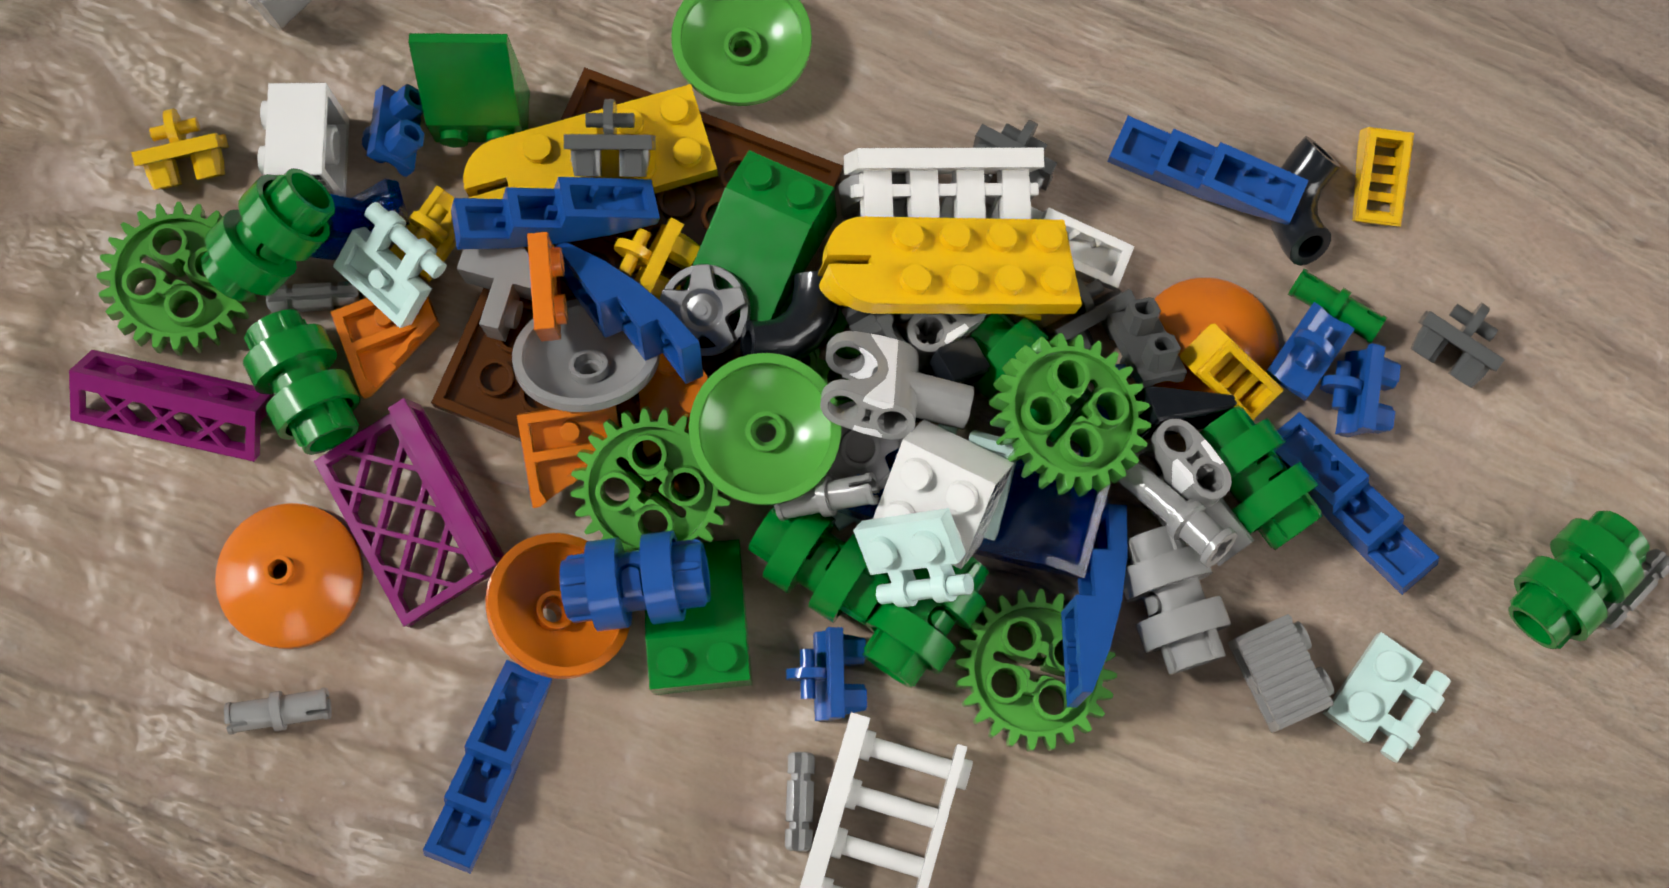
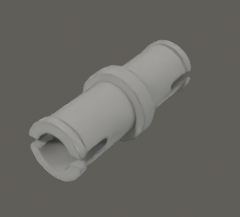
M873 472L832 480L830 476H825L808 493L792 501L776 504L774 508L781 521L821 513L823 517L834 516L840 509L878 504L880 497L873 495V493H879V486Z
M326 687L320 690L284 695L282 691L270 692L268 698L225 703L224 720L225 724H230L227 725V732L229 735L237 732L273 727L274 731L286 730L289 724L321 719L329 720L332 716L330 698L326 699V697H329V691Z

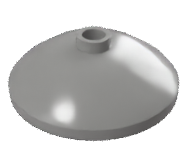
M577 299L566 301L568 324H561V340L541 342L534 330V321L532 319L522 329L515 341L512 363L516 379L521 388L535 401L553 409L569 412L603 410L630 399L649 383L660 361V355L645 361L624 331L605 338Z

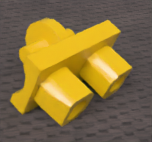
M172 108L163 111L164 125L149 128L153 141L168 138L170 143L131 152L134 166L144 167L153 190H162L182 185L176 160L191 157L197 180L225 175L222 149L229 148L226 134L218 135L217 133L186 139V134L200 131L199 121L196 117L181 120L177 110Z
M436 185L419 211H413L408 218L410 223L406 228L418 239L425 238L437 249L436 255L444 262L456 246L451 207L455 197ZM396 244L390 249L400 260H403L406 253ZM422 269L419 276L430 282L432 277Z
M671 217L667 225L662 224L649 249L646 248V245L651 237V233L639 228L632 241L618 238L614 245V250L624 257L618 270L631 277L636 265H641L634 280L660 300L663 289L670 281V279L660 275L665 262L667 261L682 270L690 267L697 256L700 246L681 233L684 224ZM679 285L676 288V290H680L681 285Z

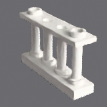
M851 712L800 888H843L834 885V879L825 877L830 857L840 859L841 855L918 877L916 888H928L956 788L966 789L973 761L965 759L967 747L957 744L952 760L876 738L877 732L867 730L870 718ZM873 757L946 779L938 809L862 786L863 781L854 778L858 760L869 761V758ZM855 806H860L932 828L924 858L847 835L848 830L839 827L844 809L855 810Z

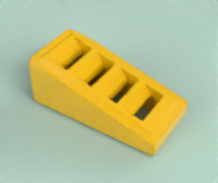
M1366 127L1360 130L1352 221L1401 227L1414 133ZM1375 146L1394 149L1393 157L1375 155ZM1373 164L1393 167L1392 175L1373 173ZM1370 182L1391 185V193L1369 191ZM1367 201L1390 203V212L1366 209Z
M1210 324L1180 355V359L1215 393L1233 395L1237 402L1234 407L1239 405L1244 408L1252 420L1284 391L1271 376L1216 324ZM1234 356L1235 358L1216 377H1214V375ZM1248 369V371L1228 390L1227 388H1229ZM1260 380L1262 383L1241 403L1239 399Z

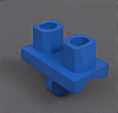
M405 84L396 92L386 85H382L375 92L371 125L366 127L362 134V146L367 151L366 156L378 163L387 162L391 164L404 177L409 176L415 171L417 150L423 147L424 132L420 127L423 109L418 89Z
M1314 302L1268 367L1266 373L1278 384L1305 401L1355 328L1335 319Z
M1372 343L1364 350L1345 352V360L1337 361L1336 375H1327L1321 378L1320 390L1333 394L1332 409L1338 410L1336 435L1348 438L1364 433L1379 434L1391 431L1394 428L1395 411L1392 406L1379 403L1380 390L1386 391L1396 387L1400 378L1401 365L1384 357L1385 346Z
M828 627L826 631L814 632L813 649H800V667L786 669V680L800 681L801 700L814 699L815 721L829 722L845 718V715L851 714V712L856 713L867 709V689L865 684H844V666L864 665L866 658L862 654L866 646L865 638L843 634V627Z

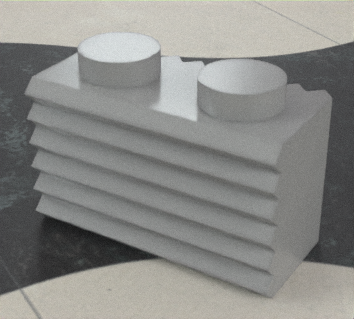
M1289 614L1228 642L1271 733L1334 705L1333 700L1329 697L1334 694L1333 684L1322 667L1315 668V664L1307 651L1312 648L1309 635L1299 621L1293 623L1292 617Z

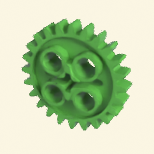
M176 202L173 214L167 215L161 204H157L155 209L156 218L149 219L142 211L137 212L139 226L134 228L125 222L121 223L120 225L127 236L124 240L109 237L108 241L116 252L115 255H100V260L110 270L97 273L96 277L101 284L109 286L98 294L104 303L112 304L105 312L112 321L121 319L117 327L124 335L135 331L133 339L141 347L152 338V347L160 354L169 342L177 356H181L185 343L190 342L195 350L201 353L203 348L202 339L209 337L214 344L219 346L221 341L218 331L222 328L232 334L237 333L231 320L234 316L248 319L250 316L242 306V302H256V295L253 293L245 301L231 299L219 292L206 277L202 276L201 257L208 251L205 238L209 230L222 218L219 211L216 210L206 219L205 211L201 204H196L189 215L186 213L182 203ZM171 240L182 241L181 247L176 253L171 255L160 254L161 248L166 242ZM148 257L158 262L161 267L177 277H183L186 273L194 286L207 292L216 293V298L212 300L206 298L182 280L176 279L172 283L163 270L142 263V259ZM145 279L156 280L155 287L150 293L145 295L135 294V288L141 281ZM188 301L198 303L197 311L193 315L186 318L176 316L178 308L183 303Z
M1058 333L1050 341V344L1044 337H1040L1031 345L1032 349L1027 345L1021 348L1015 354L1016 359L1011 358L1002 367L1006 375L1002 374L993 384L1001 393L994 396L989 401V405L1002 412L990 421V425L1004 428L1006 432L996 441V444H1011L1014 450L1007 460L1016 462L1022 459L1026 463L1021 474L1023 478L1028 477L1034 471L1039 473L1040 489H1044L1055 480L1058 495L1065 494L1073 485L1078 496H1083L1089 492L1092 486L1097 492H1100L1110 485V481L1116 483L1127 475L1125 469L1129 470L1139 462L1134 453H1138L1147 447L1148 443L1138 435L1151 428V423L1138 418V415L1150 408L1149 403L1136 401L1134 396L1144 388L1143 384L1129 385L1126 379L1133 371V368L1129 366L1118 370L1115 364L1119 353L1115 351L1105 359L1101 356L1102 346L1100 341L1094 343L1089 349H1085L1083 337L1079 334L1070 341L1069 345H1067L1062 333ZM1057 373H1061L1069 380L1071 388H1067L1059 381ZM1089 382L1093 383V392L1073 413L1070 418L1071 423L1060 431L1052 447L1047 446L1046 439L1068 415L1071 409L1070 405L1081 397ZM1097 404L1106 409L1109 420L1100 415ZM1030 408L1037 410L1043 416L1044 425L1037 423L1032 418ZM1070 440L1080 445L1083 457L1077 455L1072 450Z
M644 406L640 413V420L635 421L632 414L626 410L621 413L622 427L619 428L610 419L603 423L607 438L595 432L588 437L596 450L581 449L577 456L588 465L587 467L575 468L571 474L576 479L584 481L583 486H579L571 491V496L585 499V504L577 509L575 515L577 517L590 515L593 520L584 531L586 535L600 530L603 534L601 540L618 537L622 542L625 552L627 550H640L641 535L656 533L651 532L644 526L642 521L643 513L648 510H658L664 514L668 522L667 529L664 531L673 530L677 541L696 539L697 536L710 542L713 540L715 534L708 526V522L723 525L726 517L715 508L716 506H729L731 497L720 493L719 489L706 478L699 468L690 446L689 430L686 429L688 414L685 413L677 423L670 422L669 408L665 407L659 418L653 419L649 407ZM643 440H651L657 443L662 452L661 461L655 464L642 462L636 452L637 444ZM619 457L625 458L631 467L639 473L638 475L646 481H650L654 477L660 479L662 483L658 489L659 492L673 503L683 507L687 512L686 515L683 517L679 516L659 493L654 492L649 497L642 492L645 482L633 472L621 467L617 459ZM683 472L694 475L700 484L699 492L692 496L680 494L675 489L674 477ZM613 477L624 480L630 490L629 498L623 501H616L610 498L605 490L606 480Z
M1039 589L1036 592L1033 602H1028L1024 591L1018 590L1015 596V605L1013 606L1002 595L997 599L999 613L996 614L985 606L980 613L985 626L974 622L971 628L968 629L975 637V640L961 639L958 644L960 649L969 654L968 658H961L954 662V667L967 671V676L955 683L956 688L970 689L971 695L962 702V706L971 707L977 705L980 711L975 716L973 723L976 725L989 719L992 725L988 737L993 738L1001 730L1006 731V746L1009 748L1018 741L1019 737H1024L1026 750L1031 752L1035 749L1038 738H1042L1046 749L1051 751L1055 749L1056 735L1058 734L1069 745L1075 742L1073 726L1086 734L1092 730L1086 716L1089 715L1100 719L1105 715V712L1096 701L1113 698L1114 694L1104 688L1102 684L1117 678V673L1104 669V665L1093 692L1077 708L1067 707L1066 684L1046 675H1042L1034 682L1029 679L1030 670L1027 668L996 661L993 657L994 653L999 652L1024 665H1029L1034 659H1038L1041 661L1040 669L1043 672L1065 677V668L1058 663L1054 654L1056 645L1063 643L1061 611L1064 609V594L1059 593L1050 604L1046 603L1043 589ZM1015 626L1026 629L1032 639L1030 649L1021 651L1013 648L1008 642V630ZM1108 652L1104 663L1116 657L1115 652ZM1002 672L1012 676L1016 683V692L1013 697H1000L994 692L991 685L994 674ZM1051 689L1061 696L1063 707L1060 714L1051 715L1043 711L1039 704V695L1042 690Z

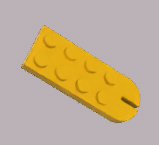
M688 84L616 105L617 113H634L635 127L617 128V134L656 136V150H650L647 177L619 176V150H602V176H574L571 150L564 149V134H604L603 128H586L585 113L484 143L474 151L467 161L464 169L463 183L468 197L478 199H503L506 187L554 189L558 177L651 179L654 194L718 176V171L692 85ZM599 109L589 113H603V109ZM497 186H506L504 188L490 191L491 189Z
M854 217L839 224L831 233L824 248L823 263L818 272V276H823L819 283L820 290L830 301L839 306L850 307L856 311L871 314H1076L1082 305L1064 220Z

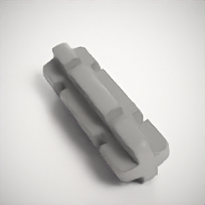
M349 281L338 282L337 286H332V282L294 284L292 289L287 288V285H282L274 294L266 296L267 308L273 313L291 308L296 309L298 312L335 310L336 306L344 307L362 300V293Z
M1656 548L1646 554V560L1641 564L1644 570V580L1623 602L1610 603L1603 600L1608 611V617L1600 626L1606 630L1617 628L1627 618V613L1633 611L1658 585V580L1660 578L1663 579L1669 573V556L1662 550Z
M792 752L788 756L787 773L791 774V780H787L786 822H789V829H785V847L789 851H809L812 847L813 830H809V822H813L814 781H811V775L815 773V757L810 752Z

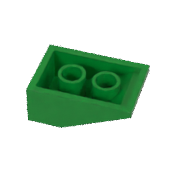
M409 33L408 43L425 123L435 142H440V144L446 147L461 148L467 146L468 142L486 143L496 138L528 130L530 90L508 34Z
M749 150L725 187L693 265L709 264L728 270L741 281L747 291L751 310L750 320L764 321L775 319L794 289V274L805 271L837 218L834 187ZM714 274L719 289L733 288L726 279ZM691 276L686 279L683 290L689 288ZM740 309L732 315L740 318Z
M739 539L703 543L708 561L711 589L710 602H707L704 607L686 609L684 621L652 624L648 612L645 610L649 690L654 695L753 686Z

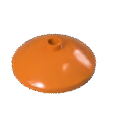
M1217 278L1188 279L1170 286L1155 298L1161 310L1159 319L1165 331L1174 335L1181 347L1178 354L1179 357L1210 324H1216L1265 372L1279 353L1277 330L1270 314L1253 294L1237 284ZM1233 356V357L1214 375V377H1216L1235 357ZM1183 361L1182 363L1187 370L1184 381L1177 383L1163 381L1151 386L1215 393ZM1248 369L1227 389L1229 390L1248 371ZM1258 380L1239 401L1242 403L1262 382Z
M279 504L251 515L229 536L222 548L216 567L215 583L217 597L229 622L247 638L272 648H301L330 636L351 615L362 590L363 561L353 535L334 516L322 509L306 504ZM285 562L287 564L286 575L280 579H275L273 575L275 566Z
M546 533L527 538L512 547L501 558L488 581L485 599L486 613L490 629L496 641L513 661L528 671L544 677L571 679L588 675L600 669L619 652L630 630L629 627L597 631L593 621L573 623L567 618L560 590V564L569 555L584 554L585 545L588 541L583 538L564 533ZM543 609L552 610L556 614V622L548 621L544 617Z

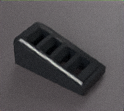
M966 337L939 347L930 360L924 374L973 386L989 371L988 369L991 366L975 339ZM916 418L915 423L923 421V419Z
M1144 387L1134 396L1136 401L1149 403L1150 408L1138 415V418L1151 423V428L1138 436L1144 440L1151 439L1153 432L1164 421L1169 419H1181L1190 423L1196 430L1204 429L1234 408L1237 402L1233 395L1166 387ZM1168 430L1165 431L1164 436L1178 434V432Z

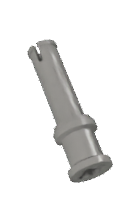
M1140 461L1129 470L1125 469L1127 475L1118 482L1167 523L1166 529L1168 534L1174 540L1182 539L1200 554V562L1207 568L1212 567L1226 555L1237 538V533L1232 528H1222L1204 512L1205 506L1202 503L1193 499L1186 501Z

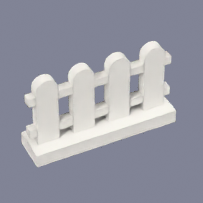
M857 148L844 155V175H859V184L850 186L851 198H860L861 217H893V198H907V217L940 218L939 197H953V218H986L985 197H998L999 219H1031L1030 196L1039 195L1038 183H1030L1029 173L1044 167V148ZM938 174H952V184H939ZM984 174H997V183H984ZM892 175H906V184H892Z

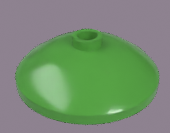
M684 0L674 18L671 43L675 62L680 73L698 93L721 104L751 106L778 97L798 80L809 60L812 34L808 14L800 0ZM741 47H747L751 50V53L745 57L738 56L735 52Z
M750 354L732 360L720 367L706 380L699 390L690 413V446L702 473L724 494L741 502L754 505L782 504L808 493L831 469L838 454L841 441V426L829 421L823 415L820 408L822 390L827 383L806 364L781 354ZM835 397L831 398L830 402L838 407ZM764 425L774 427L776 430L775 438L770 442L759 440L757 432L760 427Z

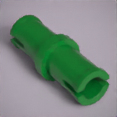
M1305 268L1288 293L1289 296L1297 298L1310 307L1314 302L1317 303L1335 319L1355 328L1353 332L1367 340L1366 342L1370 344L1388 318L1350 297L1352 292L1343 287L1340 291L1309 273Z

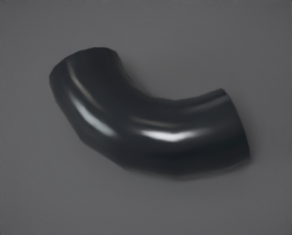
M1305 136L1294 148L1281 168L1309 180L1289 225L1271 220V229L1283 252L1293 264L1299 266L1316 261L1325 253L1330 245L1331 233L1318 216V201L1325 185L1341 168L1326 150L1314 140Z
M819 271L794 274L792 301L785 313L771 320L746 321L741 335V357L757 353H774L801 360L819 348L836 322L839 305L830 301L820 290L819 283L823 276H818Z

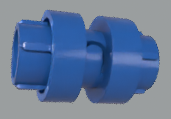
M673 530L642 534L640 550L625 552L622 542L618 537L586 542L584 554L569 555L560 564V590L565 614L573 623L593 621L597 631L629 628L632 621V612L647 610L652 624L684 621L686 609L704 607L707 602H710V576L704 544L698 539L677 541Z

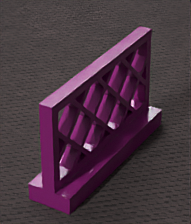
M403 398L388 407L389 414L314 460V463L403 627H410L489 578L495 566L505 554L423 407L418 403ZM393 428L400 441L395 460L373 456L378 436ZM365 445L363 453L356 452V450ZM348 455L362 458L354 486L341 483L332 465ZM407 455L413 465L405 464ZM372 461L393 466L386 494L364 489ZM403 469L417 472L422 480L417 502L396 497ZM345 490L353 491L351 499H349ZM363 494L384 499L377 527L363 524L358 515ZM429 495L431 496L436 506L427 504ZM394 502L416 507L408 535L387 530ZM425 510L440 513L445 522L440 543L418 538ZM367 530L375 532L373 541ZM385 535L407 540L400 568L385 565L380 556ZM452 536L459 548L450 546ZM417 543L439 548L431 576L409 571ZM448 551L463 554L472 570L471 574L456 583L441 579ZM390 572L398 574L396 583L392 578ZM412 577L430 582L425 602L410 611L403 598L407 578ZM439 585L448 587L447 589L437 594Z

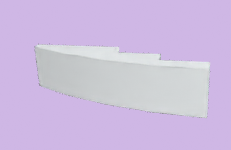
M944 197L940 206V218H953V197ZM985 197L986 218L999 219L998 197ZM1031 207V219L1065 221L1076 276L1088 283L1099 279L1103 287L1111 290L1118 289L1134 249L1133 245L1054 209L1048 208L1042 212Z

